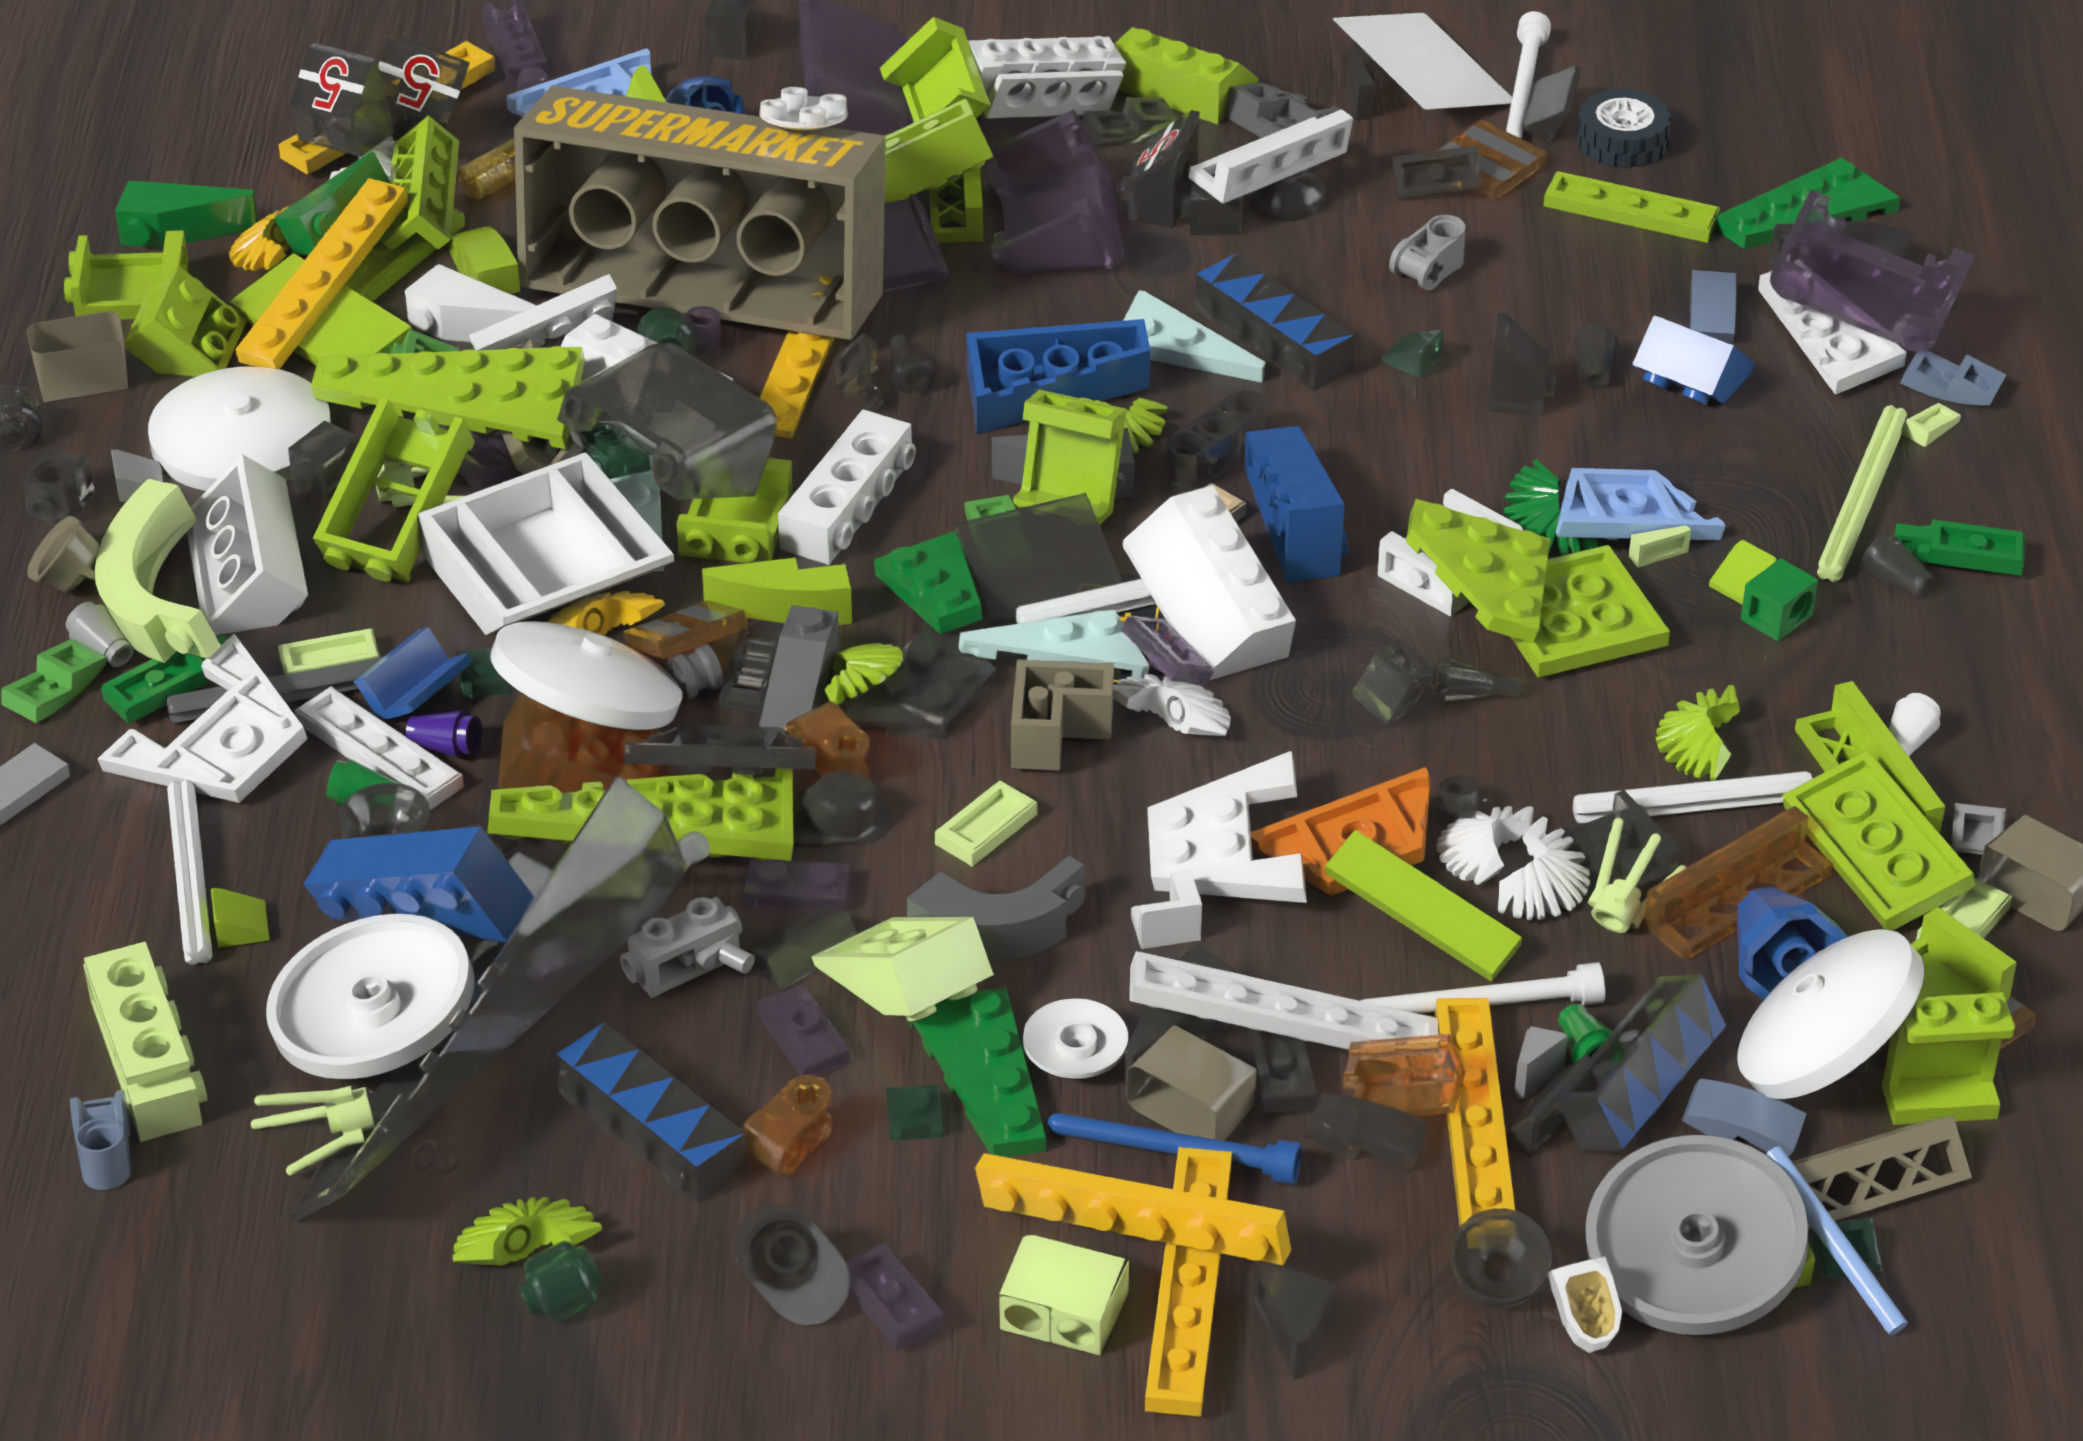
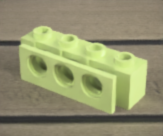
M146 942L85 957V964L83 965L90 1001L121 1090L125 1091L128 1110L139 1141L143 1142L202 1125L199 1103L208 1101L203 1078L199 1070L190 1073L189 1069L190 1066L194 1065V1058L187 1035L180 1036L179 1034L181 1023L174 1000L167 1001L166 999L169 993L161 965L154 966Z

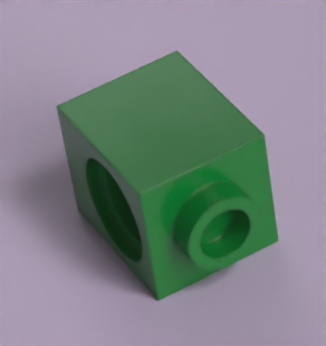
M1780 558L1745 584L1741 620L1778 642L1813 616L1818 579Z

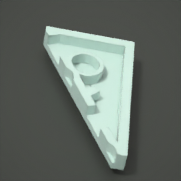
M1141 290L1138 291L1124 320H1145L1150 346V360L1257 382L1263 381L1265 361L1149 293Z
M1115 609L960 633L959 649L961 653H969L981 658L996 660L998 650L1028 655L1027 660L1114 663V668L1131 670L1132 677L1143 679L1149 670L1148 662Z

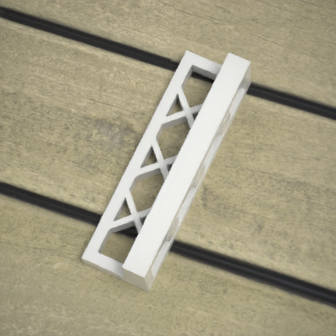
M1342 109L1319 119L1312 117L1190 167L1189 178L1222 204L1346 153L1353 117Z

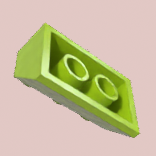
M1132 27L1114 44L1126 62L1122 72L1124 76L1118 88L1119 91L1217 125L1225 118L1232 86L1258 83V77L1238 62L1223 58L1216 53H1208L1187 46L1180 41H1173L1152 34L1145 29Z

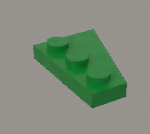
M956 531L910 547L896 548L890 554L874 559L875 575L939 634L982 620L980 601Z

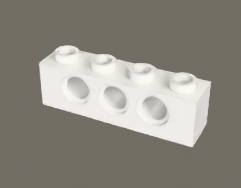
M862 409L778 513L780 550L830 565L841 549L845 550L849 546L853 534L859 526L869 521L874 507L881 498L890 494L894 482L903 470H908L911 467L916 453V447L912 444L911 424Z

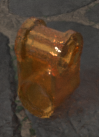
M829 701L790 720L786 724V735L793 751L825 779L830 787L841 792H853L866 785L869 780V770L864 762V757L869 751V737L844 714L843 710L836 703Z
M815 1075L798 1076L789 1081L784 1089L762 1109L753 1113L745 1122L739 1134L743 1135L738 1138L737 1145L739 1150L782 1177L792 1174L801 1165L802 1161L817 1146L828 1139L832 1133L833 1119L827 1111L831 1103L829 1084L824 1079Z

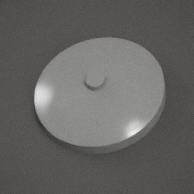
M1688 1135L1667 1138L1631 1153L1614 1166L1601 1181L1592 1197L1586 1218V1244L1589 1260L1606 1257L1621 1309L1644 1324L1678 1334L1706 1335L1727 1332L1763 1317L1781 1303L1793 1289L1801 1275L1808 1252L1807 1214L1801 1195L1791 1178L1775 1161L1762 1152L1741 1142L1716 1136Z

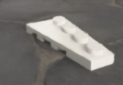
M1795 262L1760 275L1758 290L1835 395L1905 365L1906 351Z

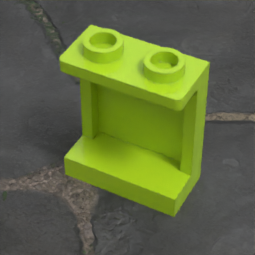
M932 17L880 67L884 81L902 87L914 123L965 98L975 118L990 106L964 28L936 17Z
M166 231L163 252L92 254L88 235H79L76 251L69 252V272L71 277H65L64 281L66 303H73L75 316L114 312L118 314L120 320L135 319L147 293L178 266L188 272L189 264L184 231Z
M1040 389L1024 403L1023 420L1030 421L1022 487L1014 496V506L1026 509L1028 515L1037 518L1056 516L1069 519L1070 524L1080 528H1093L1101 525L1113 513L1127 409Z
M702 450L698 459V487L688 514H680L677 520L679 555L741 563L771 561L779 539L778 513L793 496L792 460Z
M1938 906L1924 915L1920 938L1911 944L1920 954L1924 964L1923 984L1918 997L2003 992L2006 1001L2010 999L2017 963L2015 960Z
M2003 992L1917 997L1909 1014L1891 1036L1882 1089L1893 1125L1915 1124L1928 1119L1954 1116L1955 1121L1998 1119L2000 1101L1993 1079L2001 1040L2012 1038L2015 1030Z

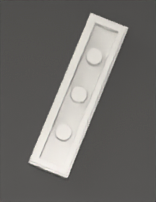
M333 687L326 689L295 710V716L304 729L347 758L353 759L393 781L403 783V796L426 812L464 787L463 775Z

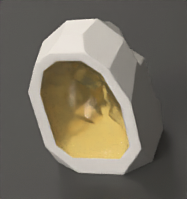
M1606 1257L1591 1259L1551 1270L1548 1273L1551 1291L1555 1297L1562 1324L1565 1326L1574 1344L1589 1353L1605 1349L1618 1333L1622 1315L1621 1305Z

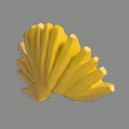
M289 206L282 208L281 211L277 210L273 214H269L244 231L236 239L229 251V257L235 267H243L246 271H256L264 267L266 270H269L286 256L284 252L290 246L274 217L289 208Z
M621 591L611 596V593L608 592L572 602L562 607L560 611L550 616L551 619L546 622L572 626L600 635H606L608 631H611L613 627H618L621 623L622 625L627 623L633 625L658 611L665 603L662 599H654L653 595H646V593L630 594V591Z

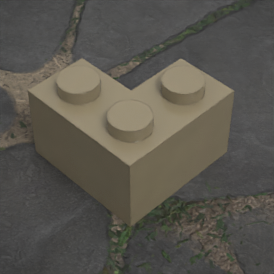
M1017 660L1011 718V768L1060 770L1063 737L1111 739L1114 702V663Z

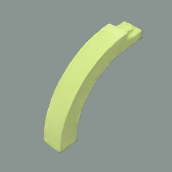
M147 479L119 510L102 539L95 564V581L99 595L128 642L145 656L165 663L178 651L182 654L188 653L209 659L221 645L202 611L153 596L154 583L163 561L180 538L198 520L178 485Z

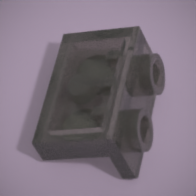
M1625 790L1614 794L1611 814L1570 829V836L1574 840L1570 846L1576 852H1583L1585 856L1584 861L1599 876L1613 822L1616 818H1621L1623 820V827L1608 884L1610 885L1616 879L1626 880L1650 837L1653 834H1659L1661 840L1636 884V887L1641 892L1640 898L1650 895L1677 869V862L1680 856L1679 849L1675 840L1670 835L1665 834L1650 818L1645 807L1637 804Z

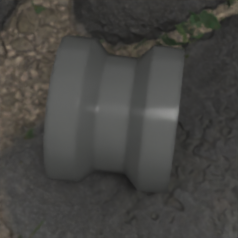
M704 643L693 648L692 653L688 655L677 653L668 657V672L681 687L682 700H691L697 697L699 691L704 689L712 692L723 687V673L720 663L713 649L708 644Z

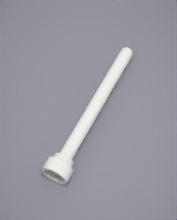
M1528 12L1519 20L1517 37L1523 46L1505 134L1506 141L1513 145L1518 144L1522 139L1539 47L1547 43L1550 35L1551 22L1546 15L1540 12Z
M1597 962L1579 964L1576 970L1568 971L1565 977L1370 998L1361 1001L1417 1014L1435 1012L1436 998H1488L1489 1006L1570 997L1571 1002L1580 1001L1581 1005L1585 1006L1604 1003L1605 984L1601 965Z

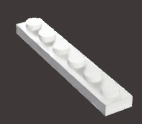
M1138 951L1135 952L1130 966L1129 1001L1430 1068L1434 1067L1439 1055L1438 1018Z

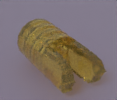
M514 138L480 155L458 169V180L461 188L471 199L480 200L516 180L515 161L512 163L510 160L515 155Z

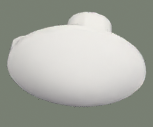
M788 87L781 90V98L761 101L759 116L768 123L786 129L817 130L844 121L848 116V111L846 109V97L843 95L808 96V91L804 88Z

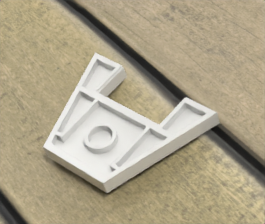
M233 634L201 665L205 677L228 690L168 747L163 748L138 731L129 729L98 758L102 771L165 786H169L173 781L181 783L186 779L194 784L195 793L240 803L307 740V736L302 724L236 635Z
M1292 751L1147 807L1151 878L1155 891L1170 892L1171 872L1190 869L1199 894L1307 903L1301 853L1254 861L1252 857L1249 804L1297 797L1295 764Z

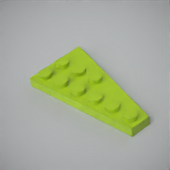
M582 346L319 356L311 388L316 400L362 409L370 404L377 405L380 397H385L391 401L398 416L401 417L407 411L416 413L418 409H422L431 413L436 422L441 425L451 426L454 417L464 419L468 429L471 431L487 434L498 429L512 432L513 438L516 440L529 442L532 437L550 440L551 447L566 449L585 357Z
M793 767L776 768L774 777L753 778L751 770L733 771L732 778L723 781H712L709 777L702 774L627 779L626 788L603 790L601 781L583 783L582 790L561 793L551 785L495 789L491 791L487 833L500 834L510 839L524 837L552 839L563 844L577 841L599 843L610 848H623L625 846L652 848L662 853H672L675 851L697 852L715 858L729 855L751 857L761 862L791 861L793 850Z

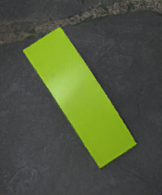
M482 227L451 234V240L446 243V246L459 273L508 294L520 292L518 263L510 248L496 230L491 227Z
M796 558L702 569L704 607L727 614L728 616L726 617L763 624L784 625L791 605L835 611L838 612L839 625L852 624L851 586L845 564L798 570Z

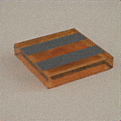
M1481 119L1431 153L1429 156V167L1496 200L1546 165L1548 152Z
M706 600L625 630L623 633L627 646L637 651L666 659L744 630L748 623L744 610Z

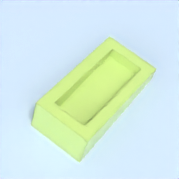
M1937 403L1907 419L1902 435L1926 447L1959 423L1961 415Z
M1685 525L1632 534L1629 558L1639 568L1688 553L1691 530Z

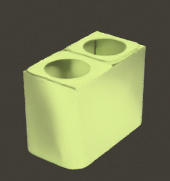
M1035 1235L1025 1236L1021 1240L1000 1291V1329L1101 1356L1129 1292V1261L1112 1296H1110L1124 1263V1258Z

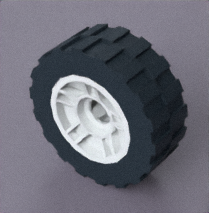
M1614 88L1608 91L1596 92L1595 95L1587 97L1585 103H1582L1580 106L1576 136L1578 148L1582 149V153L1586 157L1589 156L1593 161L1610 167L1630 168L1636 166L1643 167L1648 163L1652 164L1659 157H1663L1668 148L1671 113L1668 112V107L1666 104L1661 103L1659 98L1650 96L1643 91Z

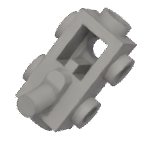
M700 897L690 901L684 912L671 918H652L646 921L640 932L628 937L629 951L620 956V962L627 978L632 983L638 982L649 996L653 998L724 964L746 974L752 968L755 958L754 955L739 948V934L742 933V924L736 911L731 906L725 907L717 897L712 899Z

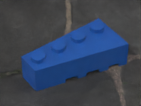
M1144 319L967 333V376L977 435L1026 422L1027 420H1023L1024 403L1039 389L1076 398L1084 397L1092 401H1104L1149 388L1150 346Z
M1300 426L1246 432L1244 468L1285 583L1339 577L1341 557H1347L1348 555L1347 535L1343 529L1345 504L1316 456L1312 443L1308 442Z
M481 827L331 840L303 884L315 898L321 911L331 919L353 922L377 915L410 914L435 920L451 929L457 936L509 942L534 899V895Z

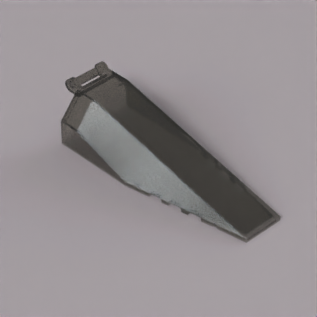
M617 776L612 780L563 857L549 849L537 838L524 837L508 863L534 895V899L507 942L459 936L474 972V990L467 1010L461 1009L457 1011L448 1024L452 1032L433 1049L406 1065L384 1072L385 1076L375 1092L369 1088L366 1089L375 1128L362 1131L364 1143L348 1146L321 1161L289 1216L298 1222L342 1198L662 909L689 866L699 863L708 856L710 851L709 843L705 836L699 832H690L677 841L666 814L621 777ZM339 1132L335 1139L343 1136V1132Z

